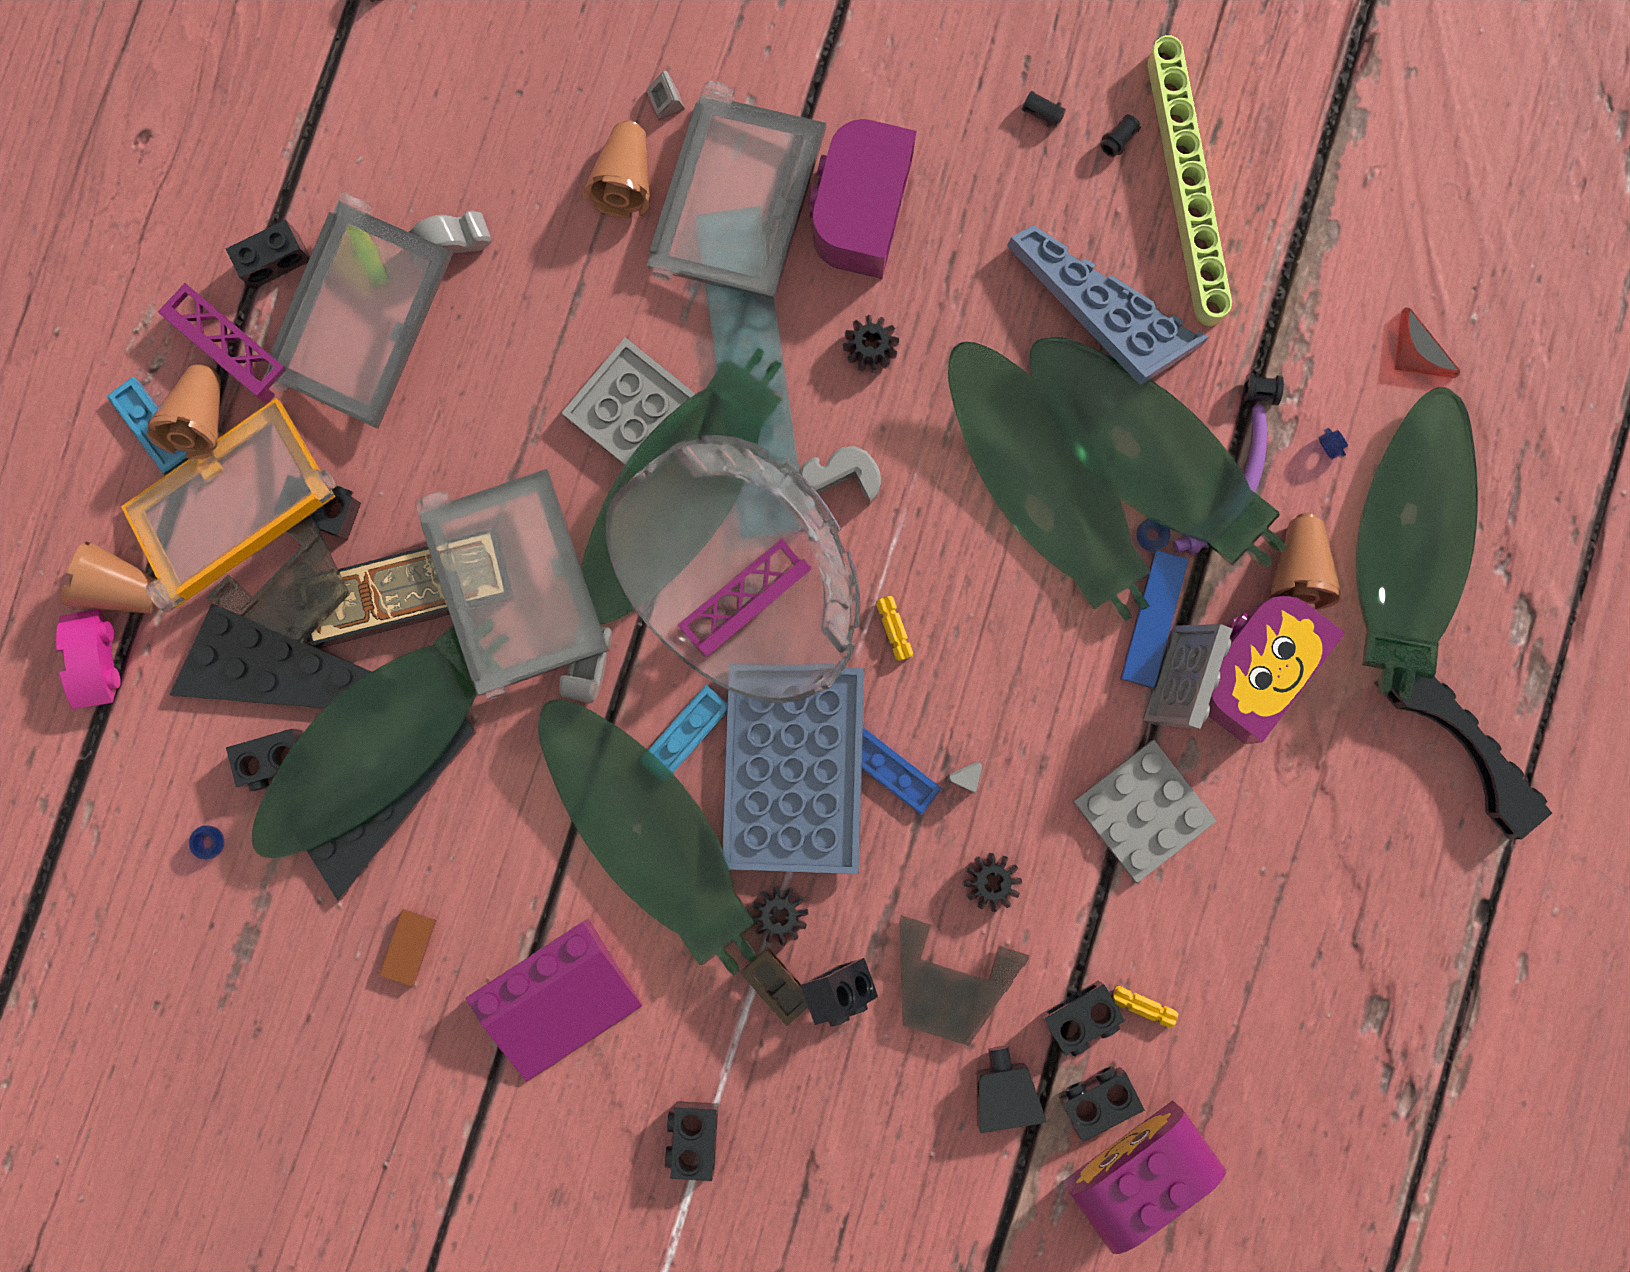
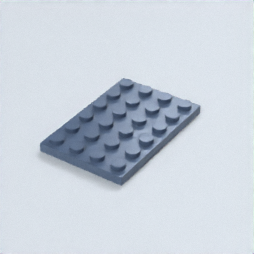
M729 665L722 869L859 874L864 668Z

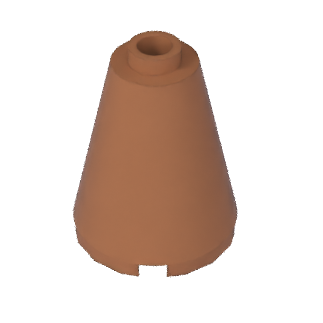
M627 120L614 126L585 184L584 198L586 201L590 198L595 202L594 208L599 212L614 217L630 218L631 212L640 211V216L649 208L650 191L646 132L634 121Z
M203 363L189 366L149 420L147 427L149 428L147 432L148 438L166 452L174 454L175 450L187 452L185 458L205 459L213 455L217 447L221 377L212 366Z
M1302 513L1289 522L1270 590L1272 598L1278 596L1296 597L1307 604L1315 603V609L1331 607L1340 601L1341 591L1323 520L1317 518V515Z
M85 541V544H80L70 562L66 573L71 575L70 586L63 584L61 601L62 604L70 607L152 614L155 608L159 610L162 608L167 591L162 589L163 583L100 546Z

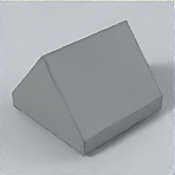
M663 71L646 89L658 118H663L685 109L674 80L667 71Z
M974 762L949 774L947 779L952 784L969 792L976 793L982 765L981 763Z

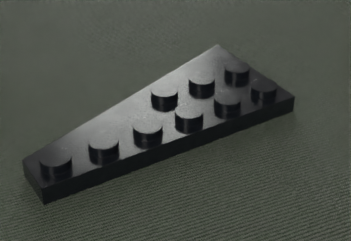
M212 603L170 695L385 713L398 682Z
M454 704L285 814L286 819L338 901L343 899L349 891L348 889L364 873L372 859L381 848H384L426 792L430 791L447 766L455 760L476 734V730L459 704Z

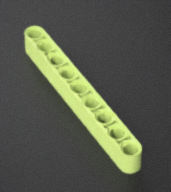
M1165 35L1155 42L1148 58L1147 66L1194 313L1200 324L1212 327L1218 325L1228 314L1232 307V299L1183 46L1176 37ZM1159 53L1168 54L1171 60L1162 59ZM1164 84H1172L1178 91H1170ZM1170 115H1178L1184 122L1177 123L1171 119ZM1176 146L1186 147L1190 154L1180 153ZM1182 177L1192 178L1196 185L1189 186L1185 184ZM1188 208L1198 209L1202 217L1192 216ZM1194 240H1203L1207 244L1208 249L1198 248ZM1200 271L1210 272L1213 275L1214 281L1204 280ZM1213 302L1217 304L1220 313L1210 312L1206 303Z

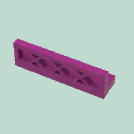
M184 283L162 306L158 313L267 405L275 396L269 388L285 372L286 368ZM189 295L196 301V314L181 315L175 309ZM203 308H205L209 313L203 314ZM218 319L221 326V335L206 336L204 334L203 320ZM189 321H196L197 328ZM227 328L231 330L234 334L228 335ZM228 341H244L246 356L231 357L228 355ZM214 342H221V348ZM252 349L259 355L252 356ZM267 361L274 368L260 382L253 376V362ZM239 363H246V369Z
M781 538L679 622L677 626L701 655L707 657L812 568L804 558L799 559L783 538ZM781 549L792 565L783 572L769 571L770 557ZM765 562L764 571L755 570ZM750 573L764 575L762 590L757 594L743 593L744 578ZM769 575L777 576L768 584ZM739 583L738 592H730ZM724 595L738 596L737 610L730 616L717 615L718 600ZM743 597H752L742 605ZM713 605L712 614L703 613ZM697 617L712 618L711 632L702 640H699L688 627ZM717 618L726 619L716 627Z

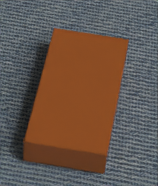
M406 909L402 910L379 976L408 986H414L437 920Z

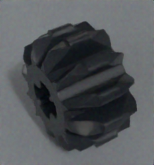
M870 315L865 317V325L855 320L853 321L854 330H846L845 338L849 341L843 344V350L851 352L847 357L849 363L860 360L858 363L859 371H863L866 364L870 365L871 372L876 373L877 363L886 369L890 364L888 358L895 359L898 352L893 347L899 345V338L891 336L895 331L893 325L883 328L885 320L883 317H880L876 324L872 323ZM869 340L871 343L877 341V348L874 349L872 346L865 347V341Z
M988 853V865H985L980 857H976L974 860L980 869L976 871L972 867H967L965 870L968 874L975 876L974 880L967 879L963 881L965 887L975 886L976 888L967 894L968 899L973 900L981 895L977 903V907L980 909L986 906L989 899L992 912H997L998 910L997 900H1000L1004 907H1010L1011 904L1006 895L1010 894L1016 898L1020 895L1018 891L1011 889V884H1022L1021 878H1010V875L1018 870L1017 865L1013 864L1004 869L1008 861V857L1004 855L999 858L997 865H995L994 853ZM990 873L994 877L997 874L1000 876V880L997 881L999 888L995 891L990 887L986 890L984 886L988 883L986 876Z
M774 886L773 899L764 890L760 895L767 904L764 905L757 901H754L752 904L754 909L762 911V914H754L750 917L751 922L763 921V924L757 927L755 933L759 935L768 929L770 932L766 937L767 943L773 941L774 934H779L780 945H785L786 932L789 933L793 940H797L799 937L793 926L806 929L807 924L796 919L809 913L808 909L805 908L796 910V906L800 905L804 898L799 896L791 902L789 899L793 889L790 887L786 890L785 897H780L779 886ZM774 907H777L779 910L784 908L788 910L789 914H786L785 918L789 920L783 924L780 920L774 923L771 920L770 916L774 915V912H771Z

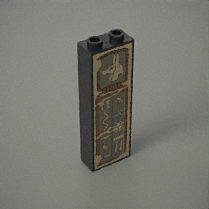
M489 530L447 541V545L437 547L443 568L455 574L458 573L469 610L515 598L500 535L496 531ZM428 546L296 580L298 590H295L294 595L298 608L300 610L303 609L305 622L302 623L304 637L312 646L319 648L450 615Z

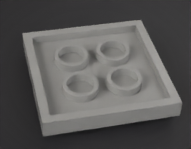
M624 338L563 410L562 415L640 478L703 401L702 398L627 338Z
M1222 624L1173 626L1155 688H1153L1143 721L1160 726L1201 729L1210 712L1208 704L1212 692L1220 681L1219 670L1223 657L1227 655L1231 646L1230 635L1232 628Z
M1155 740L1148 742L1072 801L1135 883L1145 878L1217 821Z

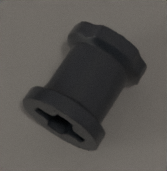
M1248 373L1244 382L1243 401L1245 403H1250L1252 400L1268 401L1272 405L1278 406L1283 395V376L1277 375L1275 378L1255 377L1254 373Z

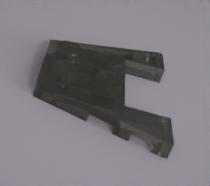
M311 514L286 531L301 545L300 549L253 597L234 578L227 575L206 598L219 606L299 643H303L350 595Z
M901 915L899 925L903 1026L969 1046L994 1011V1007L1003 994L1010 988L1021 968L1028 962L1029 955L999 945L989 979L974 976L921 959L931 924Z

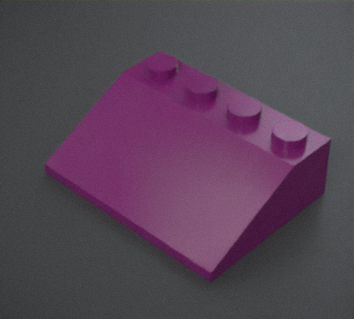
M589 919L581 922L465 998L483 1028L526 1082L643 1006Z

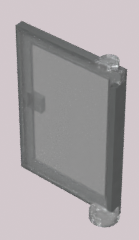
M708 81L704 83L698 103L696 102L649 250L650 257L647 267L652 270L654 277L664 281H670L672 275L774 300L826 131V123L733 101L735 92L730 87L719 82Z
M341 191L333 213H328L271 349L270 355L286 368L285 372L271 387L286 393L290 387L370 426L379 428L454 252L369 215L373 207L372 205ZM270 363L265 376L274 368Z
M547 469L454 501L450 500L447 492H438L424 496L415 502L422 523L421 527L467 668L479 696L485 694L487 699L502 696L507 693L506 686L609 651Z

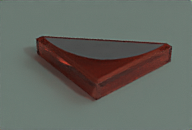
M1405 307L1401 311L1395 370L1451 378L1458 377L1460 375L1459 368L1412 309Z

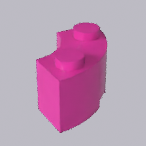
M100 609L61 615L59 617L56 633V651L62 652L65 663V670L59 671L72 710L113 703L116 690L120 687V675L118 670L114 668L111 644L114 639V629L112 624L105 620Z

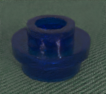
M1330 428L1323 430L1324 434L1319 436L1318 440L1329 458L1333 460L1338 456L1340 458L1346 456L1344 449L1348 447V444L1340 431L1332 432Z
M1159 518L1144 520L1138 526L1136 532L1138 543L1148 551L1164 548L1168 544L1171 535L1167 523ZM1153 529L1157 531L1158 539L1155 541L1150 540L1147 536L1148 530Z
M214 826L198 827L190 836L189 848L193 855L199 859H213L224 848V836ZM207 836L211 837L213 841L209 849L203 844Z

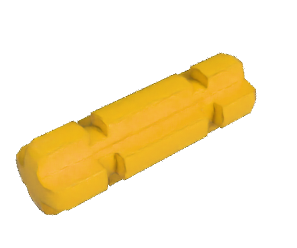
M886 596L877 600L876 606L879 614L883 615L881 620L890 644L894 645L892 650L896 660L903 661L912 657L913 651L910 642H906L908 637L899 612L896 613L895 611L897 607L894 598Z
M1117 986L1113 991L1112 999L1117 1006L1124 1009L1128 1007L1129 1011L1154 1022L1158 1020L1159 1024L1168 1028H1173L1176 1024L1178 1012L1167 1006L1161 1007L1160 1003L1137 993L1131 994L1130 990L1121 986Z

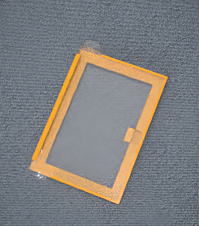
M277 398L218 438L217 447L212 456L205 459H188L121 506L157 580L155 579L146 585V591L154 604L163 612L169 613L335 497L332 489L337 487L335 480L325 469L320 471L285 408Z

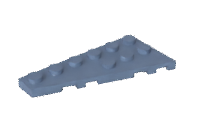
M1034 225L1012 236L1007 244V247L1139 385L1147 382L1203 346L1209 338L1200 331L1194 334L1181 325L1183 320L1174 314L1171 318L1167 317L1155 309V303L1113 275L1106 278L1095 271V264L1085 258L1081 262L1067 253L1066 245Z

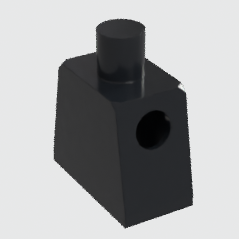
M998 1046L988 1049L991 1068L977 1071V1126L980 1133L1046 1123L1041 1103L1025 1063H1011L1009 1046Z

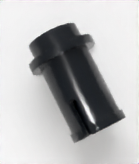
M1031 91L1023 104L1022 111L1028 112L1047 122V127H1051V125L1058 127L1066 109L1061 107V102L1055 104Z
M1126 114L1110 133L1103 135L1102 143L1100 144L1103 152L1110 157L1121 155L1125 150L1124 146L1140 131L1139 121L1134 116Z

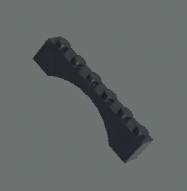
M1417 655L1404 657L1374 683L1396 709L1414 712L1431 719L1448 730L1462 744L1472 758L1480 775L1485 795L1486 814L1508 839L1522 840L1552 814L1545 805L1547 803L1546 798L1537 789L1531 788L1523 779V771L1515 763L1508 762L1500 753L1502 748L1499 743L1481 731L1477 726L1479 724L1478 719L1469 710L1462 709L1455 700L1456 694L1445 683H1440L1432 674L1434 669L1427 660L1422 657L1418 658Z

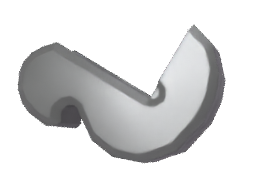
M466 211L460 217L450 215L430 216L416 223L409 231V233L454 253L481 251L488 247L492 241L484 216L478 211ZM410 252L413 262L418 268H429L430 260Z
M856 446L841 447L832 453L825 466L819 464L818 457L807 460L799 471V482L805 492L815 496L855 476L859 487L870 505L878 497L881 486V474L877 463L867 451Z
M582 623L577 627L573 645L587 641ZM601 626L610 651L612 631L608 627ZM608 652L570 664L567 675L560 677L559 692L562 698L589 704L593 703L597 699L602 686Z

